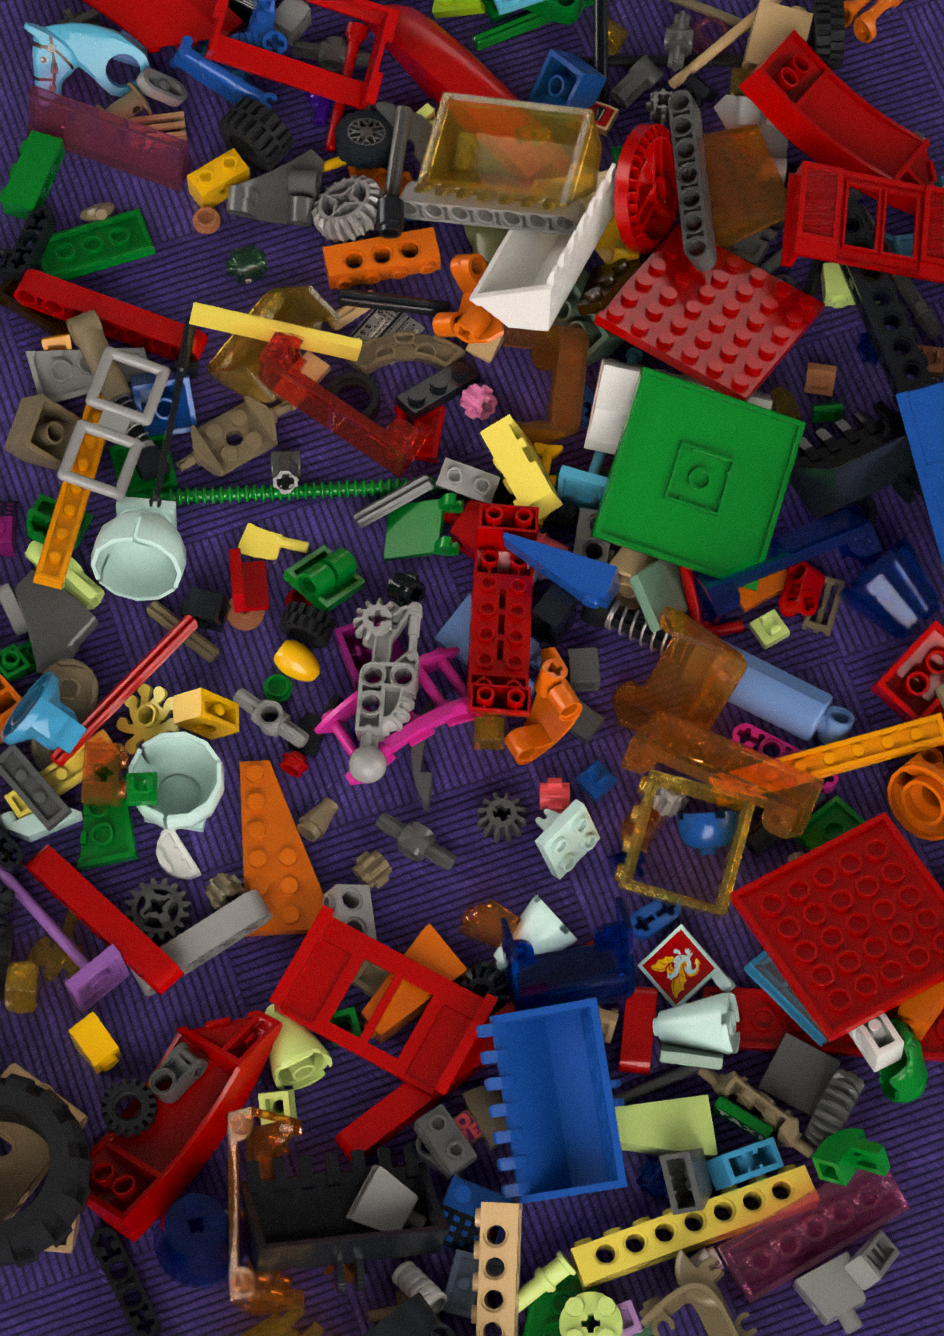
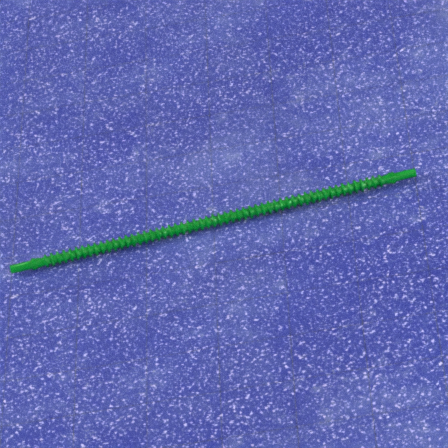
M606 468L605 472L600 471L599 475L608 478L610 471ZM555 471V474L550 472L549 476L556 475L558 479L559 471ZM497 473L496 476L501 477L497 486V490L500 491L501 488L504 487L506 491H508L503 483V479H505V477H502L499 473ZM430 476L434 486L430 490V494H433L434 491H438L441 494L444 489L435 487L437 479L435 480ZM405 477L404 481H400L399 478H396V481H391L388 478L387 482H383L382 479H379V482H375L374 479H371L369 483L365 479L362 480V483H358L357 480H354V483H349V480H346L344 484H341V481L338 480L337 484H333L332 481H329L327 485L323 481L320 482V485H316L315 482H312V485H307V482H304L302 486H299L298 483V487H295L289 494H281L277 488L273 487L272 483L270 487H265V484H262L260 488L256 484L253 485V488H249L248 485L240 488L237 485L235 489H232L230 485L227 489H223V486L215 489L212 486L210 490H206V487L198 490L195 487L193 491H190L188 487L185 491H181V488H178L177 491L169 488V491H161L160 498L166 501H176L181 506L182 502H186L187 505H190V502H195V505H198L199 501H203V504L206 505L207 501L215 504L217 500L223 504L224 500H228L229 503H232V500H237V503H240L242 499H245V502L248 503L249 499H253L254 502H257V499H262L265 502L266 498H270L273 502L274 498H279V501H282L286 497L290 501L291 497H295L296 500L304 497L307 500L309 496H312L315 500L316 496H321V499L329 496L332 499L333 495H337L338 498L346 495L349 498L351 494H354L357 498L358 494H363V497L371 494L374 497L376 493H379L382 497L384 493L389 494L410 481ZM151 489V492L126 493L125 496L150 499L154 494V489Z

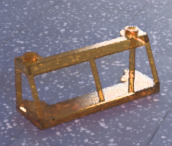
M663 709L659 710L631 739L620 766L634 773L643 774L649 770L653 771L658 763H662L764 808L762 814L764 828L783 839L803 835L825 781ZM651 729L649 737H646V733Z
M255 1107L228 1112L229 1301L248 1315L261 1316L305 1307L304 1291L293 1289L290 1286L292 1284V1277L280 1276V1270L255 1273L249 1257L248 1267H240L239 1218L244 1221L243 1210L239 1208L238 1142L247 1139V1161L257 1160L259 1162L260 1179L273 1178L272 1159L290 1153V1147L287 1144L293 1136L302 1135V1120ZM254 1116L276 1121L253 1127Z

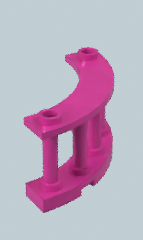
M438 647L430 653L419 656V683L435 705V708L422 716L416 715L413 710L410 711V720L405 723L400 732L390 733V736L385 737V742H378V749L385 755L387 766L397 759L394 754L408 743L413 747L434 735V728L445 723L450 728L461 723L476 721L483 715L467 712L466 684L450 663L460 652L457 647L445 649ZM442 671L460 699L451 702L448 699L445 700L427 673ZM378 676L369 683H377L381 680V677ZM402 677L397 683L402 684L411 678ZM358 690L335 709L325 712L321 717L322 721L314 729L316 734L334 733L349 756L358 747L343 725L356 714ZM368 705L365 708V710L372 712L371 708ZM350 771L345 774L350 785L364 784L356 780Z

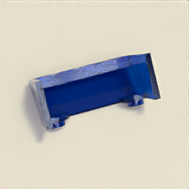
M621 897L615 898L616 921L602 924L594 931L593 945L534 955L533 946L527 940H514L507 918H500L503 958L512 1002L516 1012L597 998L598 1005L623 1001L633 995L636 988L633 927Z

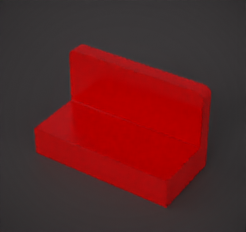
M240 548L228 549L234 613L268 610L270 607L265 561L242 563Z

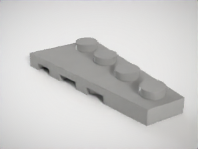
M144 347L116 348L147 359ZM80 349L25 351L37 394H43L58 403L88 393L93 376ZM118 362L127 382H131L130 376L149 373Z

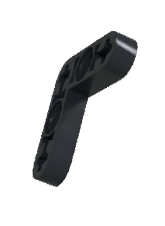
M38 207L31 211L13 250L0 248V258L3 259L0 264V278L20 281L26 270H36L57 224L55 216L48 207ZM38 239L36 245L29 248L26 247L30 240Z

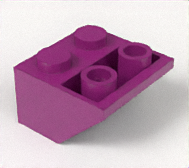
M353 623L334 629L335 643L356 692L359 685L360 670L363 665L372 661L373 650L363 646V638L358 639L356 637L355 631L357 628L353 626ZM398 638L393 643L392 662H395L404 654ZM372 676V677H370V678L367 680V682L372 681L373 679L377 678L378 676Z

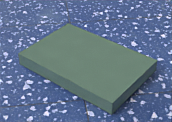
M656 559L629 578L631 587L652 633L663 629L688 610L682 579L677 565Z

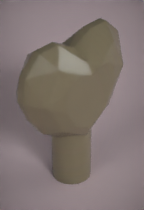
M110 201L94 204L81 212L80 219L85 222L104 220L113 213L115 204Z

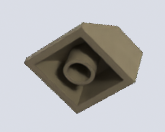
M43 394L21 398L4 450L26 463L58 471L75 425L81 418Z

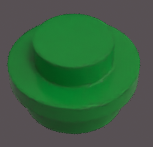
M274 674L265 680L263 692L268 700L283 703L291 697L293 685L287 676Z

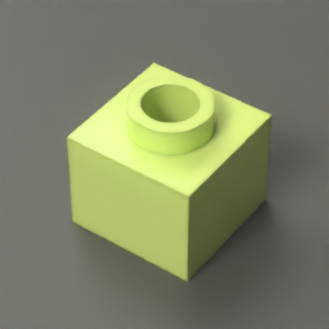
M294 1089L258 1093L261 1125L297 1120ZM278 1100L283 1101L284 1111L277 1109L276 1103Z

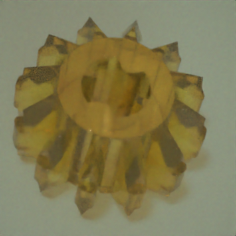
M20 961L12 962L8 966L4 993V1004L7 1011L24 1014L32 1013L36 1009L40 971L37 964Z

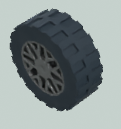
M358 110L354 113H349L346 117H342L336 126V153L347 165L354 166L357 169L371 170L372 168H380L384 164L387 165L389 163L394 128L380 112Z

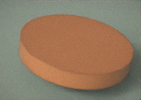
M233 598L229 600L231 608L227 620L234 628L242 631L257 628L264 620L265 610L234 613Z

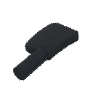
M334 694L322 715L331 709H335L344 699ZM307 713L301 719L297 726L309 734V739L302 748H297L288 742L287 745L290 750L313 758L317 757L326 733L316 734L314 731L315 727L322 721V715L318 717L312 713Z

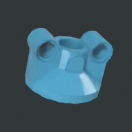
M49 671L32 685L17 704L3 727L0 738L7 745L34 739L48 750H55L59 747L70 754L87 729L77 722L75 712L60 702L58 676Z

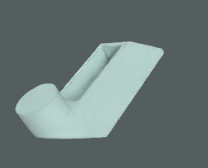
M70 808L72 813L49 832L34 813L17 819L14 811H9L0 815V825L10 835L33 842L84 819L81 811Z

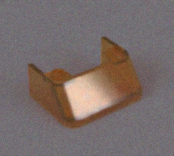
M504 324V347L532 349L531 361L534 367L541 371L552 372L547 421L515 422L527 435L533 446L535 442L550 445L578 432L581 425L589 351L588 334L584 330L575 327L552 325L549 331L509 328ZM493 419V423H492V424H494L495 422H497V421H499V420Z

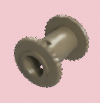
M132 82L126 83L130 91L107 108L103 109L99 104L95 106L102 122L116 137L121 136L117 128L143 109L148 115L152 114L148 101Z

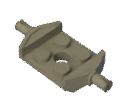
M246 395L244 396L243 403L196 429L195 425H192L190 428L193 451L186 457L176 461L177 467L183 472L197 464L198 467H204L211 474L222 477L278 445L275 425L278 422L277 418L292 411L290 403H288V400H285L273 408H268L256 399ZM232 435H238L243 438L242 442L235 446L228 444L227 439Z
M701 1068L697 1075L713 1085L712 1088H714L718 1098L723 1096L730 1100L733 1096L736 1098L735 1103L747 1112L753 1111L760 1117L761 1121L773 1127V1132L778 1130L775 1142L777 1146L794 1147L806 1156L807 1159L816 1150V1148L801 1138L802 1134L799 1132L798 1118H794L789 1109L784 1111L778 1107L767 1094L747 1083L748 1078L745 1076L740 1077L736 1071L725 1075L721 1073L719 1076L712 1069Z

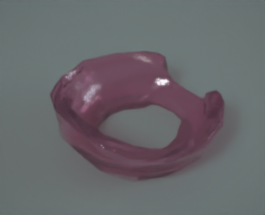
M706 17L695 22L691 26V29H694L693 49L697 53H703L730 30L728 25L712 17ZM711 22L717 23L723 27L722 35L717 39L706 38L701 32L702 27ZM732 43L729 46H727L724 50H722L719 54H724L727 50H729L732 46Z

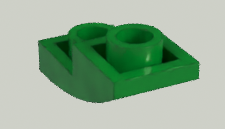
M30 640L18 647L12 644L0 651V674L7 681L20 679L36 672Z

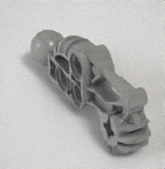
M378 598L376 605H372L367 600L365 603L367 609L358 608L356 611L358 617L353 620V626L357 628L355 635L358 639L363 638L364 647L373 650L372 661L363 665L359 673L355 732L357 740L360 741V747L351 754L348 763L350 773L359 782L366 784L374 783L384 775L387 761L383 752L378 749V742H385V737L390 736V732H400L403 729V724L410 720L409 712L414 710L415 702L413 700L416 699L419 688L420 668L417 644L420 637V623L423 617L422 605L419 602H412L409 605L399 607L392 601L383 605V600ZM408 624V651L395 662H392L393 643ZM372 676L381 677V680L377 683L367 682ZM402 677L411 678V681L407 684L397 683ZM370 704L379 705V708L375 711L369 712L365 710Z

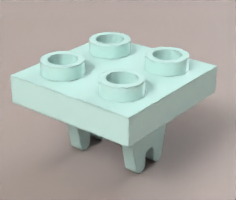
M577 799L561 814L545 809L543 812L547 818L537 817L535 819L537 825L544 831L535 842L551 874L559 880L567 872L571 871L576 863L588 851L593 849L600 839L585 805Z

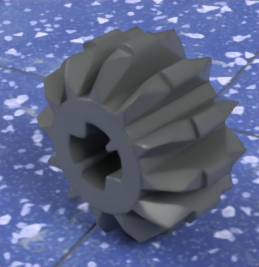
M508 791L505 792L504 798H499V795L494 792L492 794L493 801L484 798L482 800L483 807L477 809V816L480 817L477 820V827L484 828L483 836L485 838L494 834V842L498 843L500 836H504L505 841L509 843L511 842V834L519 837L522 832L520 827L527 825V819L523 817L527 814L526 807H519L521 802L519 797L510 801V793ZM502 814L506 820L501 821V818L497 817V815Z

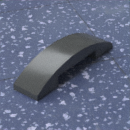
M438 689L443 696V689ZM430 698L425 703L420 716L435 708ZM425 739L411 748V765L418 800L424 811H430L433 777L432 773L422 772L427 740Z

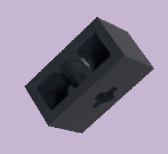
M552 584L532 610L531 633L556 648L575 623L577 599L563 588Z

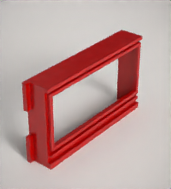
M229 0L216 1L212 18H215L204 58L360 110H364L368 104L373 106L376 104L384 74L379 72L386 42L392 43L400 11L369 0H303L378 26L365 78L361 82L221 35L220 32Z

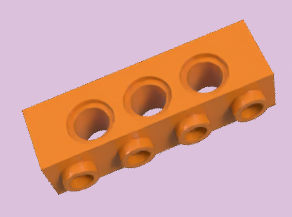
M434 226L402 232L400 237L393 239L379 236L322 247L323 261L330 290L349 289L359 284L373 285L381 280L391 278L399 280L408 275L418 273L430 274L435 270L441 269V258ZM409 253H412V254H415L416 256H414V257H412V258H408V257H405L404 255L409 254ZM378 259H387V260H388V261L385 262V263H379V262H377ZM351 264H359V265H360V266L357 267V268H351V267H349V265H351Z

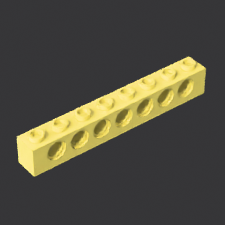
M791 1164L779 1169V1174L767 1178L766 1174L757 1176L749 1180V1185L738 1188L737 1185H732L720 1191L721 1195L708 1199L705 1208L700 1211L673 1215L670 1207L662 1211V1216L651 1220L650 1216H646L632 1223L633 1226L621 1230V1227H615L605 1231L602 1238L592 1241L591 1237L575 1242L573 1244L574 1248L570 1249L569 1258L577 1270L576 1275L582 1291L675 1258L679 1249H682L686 1254L816 1207L819 1198L806 1166L802 1165L796 1168L795 1164ZM776 1187L785 1189L788 1198L782 1200L776 1198L772 1193V1189ZM749 1197L754 1198L758 1202L759 1208L750 1210L745 1207L743 1200ZM724 1208L729 1212L730 1218L724 1221L716 1218L714 1210ZM690 1218L698 1220L701 1229L697 1231L689 1230L685 1226V1220ZM659 1229H666L671 1233L672 1239L666 1242L660 1241L656 1237L655 1232ZM631 1239L638 1240L642 1244L643 1249L639 1252H632L627 1248L626 1242ZM600 1250H607L613 1255V1260L609 1263H603L597 1258L596 1253Z

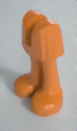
M872 0L843 1L845 10L844 27H848L854 22L853 31L857 39L862 43H870L877 34V18L888 8L898 6L903 0H877L871 8L859 16L858 13Z

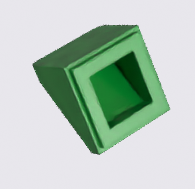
M839 401L810 404L812 423L834 422L841 419L843 404Z

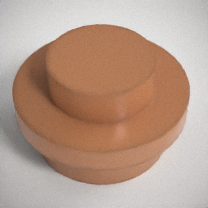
M211 207L198 209L192 220L195 230L201 234H212L219 229L221 224L219 213Z

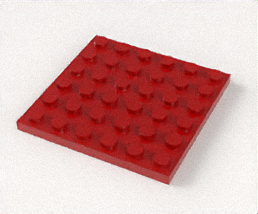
M679 224L623 285L604 311L600 310L596 314L594 324L711 389L747 402L822 314L825 303L716 245L717 262L714 267L703 272L696 270L685 255L682 230Z
M886 812L730 893V901L829 1043L944 981V891Z

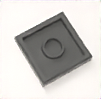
M785 1033L757 1087L813 1116L841 1061Z

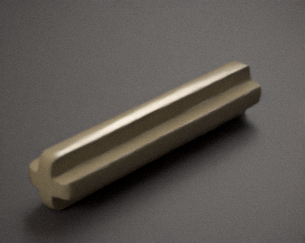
M154 600L146 609L147 614L168 631L181 620L157 600ZM196 630L183 642L209 663H212L220 654L219 648Z

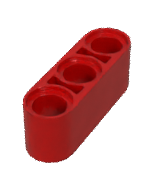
M627 985L618 1072L649 1075L654 1034L653 1019L656 1014L658 988Z

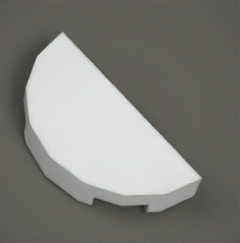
M162 830L156 847V856L160 867L168 875L177 879H193L202 876L175 830Z

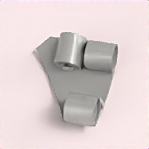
M725 95L713 108L758 182L785 184L788 138L764 116L746 96Z

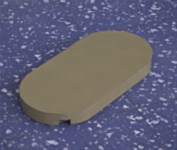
M62 659L50 665L42 675L52 671L58 676L60 702L75 712L77 722L80 723L97 706L98 681L93 671L83 662L75 659ZM32 739L31 754L35 764L42 771L53 763L49 756L53 750H48Z

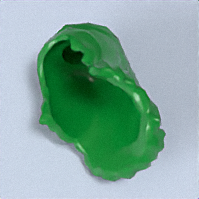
M893 1018L890 1019V1022L904 1041L901 1060L878 1071L880 1075L879 1082L886 1098L891 1102L897 1104L910 1103L920 1097L926 1089L928 1081L927 1065L921 1044L916 1039L915 1034L911 1033L907 1029L906 1024L902 1023L901 1020Z

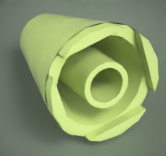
M271 1004L267 1007L265 1014L280 1021L282 1024L280 1033L269 1054L272 1077L276 1087L286 1090L284 1086L292 1085L293 1089L297 1090L312 1085L326 1075L324 1069L327 1065L331 1068L332 1058L329 1052L312 1031L275 1012V1004Z

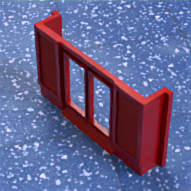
M803 160L795 174L789 173L780 265L792 267L797 257L801 256L944 284V188L847 171L844 168ZM849 187L878 192L873 249L844 244ZM887 194L916 199L912 257L883 251Z
M323 905L269 999L271 1003L275 1004L274 1011L396 1076L398 1079L437 1100L440 1095L445 1097L478 1037L476 1027L485 1024L498 998L489 993L483 998L334 918L335 910ZM367 960L393 974L394 977L359 1038L330 1021L362 964ZM404 980L430 994L432 998L397 1059L368 1042Z

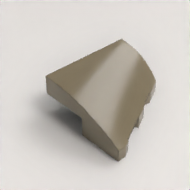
M485 1085L462 1093V1101L472 1115L490 1151L503 1145H496L494 1143L493 1133L507 1130L505 1116L491 1118L489 1114L490 1105L503 1103L502 1093L498 1090L487 1091Z

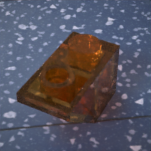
M490 899L483 903L479 902L473 907L469 906L460 919L463 924L458 932L499 948L508 943L521 919L493 899Z

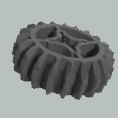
M839 1069L835 1072L805 1130V1141L818 1149L828 1136L843 1130L864 1088L863 1079L859 1078L857 1074L844 1069Z

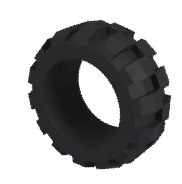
M11 1073L7 1078H0V1122L20 1124L36 1132L48 1144L50 1156L48 1176L37 1198L19 1214L0 1221V1266L15 1264L17 1268L39 1260L38 1254L50 1246L54 1245L57 1248L73 1231L71 1225L78 1214L84 1213L91 1192L89 1178L93 1169L90 1148L86 1142L79 1121L76 1120L69 1110L68 1105L51 1089L45 1090L37 1086L33 1079Z

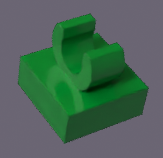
M157 772L126 773L127 806L158 805Z

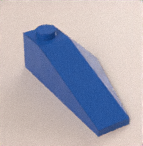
M504 532L503 541L506 549L572 596L582 601V604L594 609H598L600 606L607 609L619 592L620 582L617 566Z

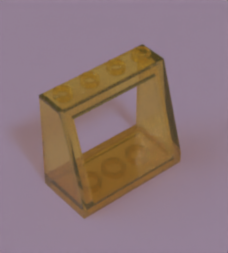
M650 769L648 776H641L637 791L643 794L640 805L634 804L629 821L635 823L632 835L626 833L622 851L627 852L624 864L618 863L614 881L619 882V890L723 919L727 914L731 899L730 893L733 891L757 798ZM657 787L738 811L713 904L633 881Z

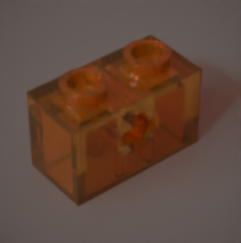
M85 742L81 802L84 805L121 807V799H126V781H122L123 769H128L129 752L124 751V746L121 743ZM105 767H108V770L113 773V776L107 777V782H104L99 776V773H104Z

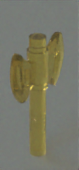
M68 910L61 930L71 939L78 919ZM44 936L34 945L27 959L28 971H33L39 966L46 965L43 979L51 983L55 982L56 976L60 973L61 969L67 971L69 979L81 970L56 942L53 947H50L48 936ZM76 944L77 948L84 954L82 945Z

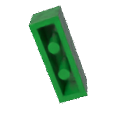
M31 130L28 138L22 141L18 162H14L10 169L9 183L7 186L4 185L0 192V202H2L4 214L27 220L29 214L35 208L43 207L66 153L63 139Z

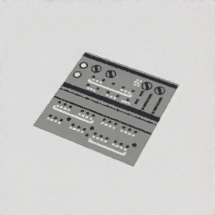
M373 309L350 334V337L363 340L362 343L374 337L377 339L392 335L393 332L416 331V333L420 334L425 327L405 313Z

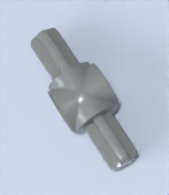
M244 688L235 693L233 702L238 703L239 707L252 715L251 721L257 724L265 735L275 738L281 736L297 748H302L306 745L309 734L290 721L291 716L283 711L278 702L268 699L261 701ZM274 714L278 716L273 722L264 721L268 715Z

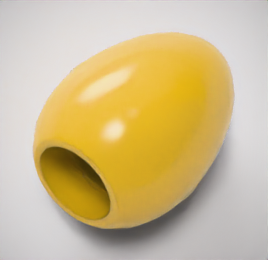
M285 640L273 657L277 668L293 679L311 682L320 674V665L314 654L304 644L296 640Z

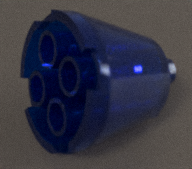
M905 537L895 544L898 549L897 551L893 548L889 549L850 583L853 587L851 591L846 587L838 594L840 599L850 608L892 637L897 638L900 636L902 640L918 628L915 624L918 619L922 617L926 620L941 608L937 604L940 601L938 594L913 546Z
M188 1193L175 1200L162 1213L155 1227L154 1250L159 1264L170 1278L187 1287H207L227 1281L239 1270L247 1254L243 1216L231 1202L216 1194Z

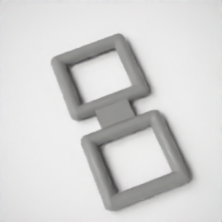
M110 346L106 347L85 399V403L88 406L103 412L98 425L83 419L77 421L58 470V478L107 497L122 500L125 497L143 448V442L140 439L126 435L131 421L144 426H149L152 423L167 383L170 369L167 366ZM112 360L157 375L143 413L99 398ZM85 433L130 448L116 487L71 471Z

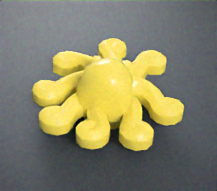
M144 683L137 690L141 700L139 701L138 697L131 695L124 703L130 710L133 724L130 725L128 718L120 717L117 720L116 726L121 732L134 734L125 743L124 747L126 753L130 755L136 754L139 748L138 745L143 741L145 743L160 733L178 732L181 727L173 724V718H170V714L173 711V697L167 698L168 692L161 686H157L153 690L150 685Z

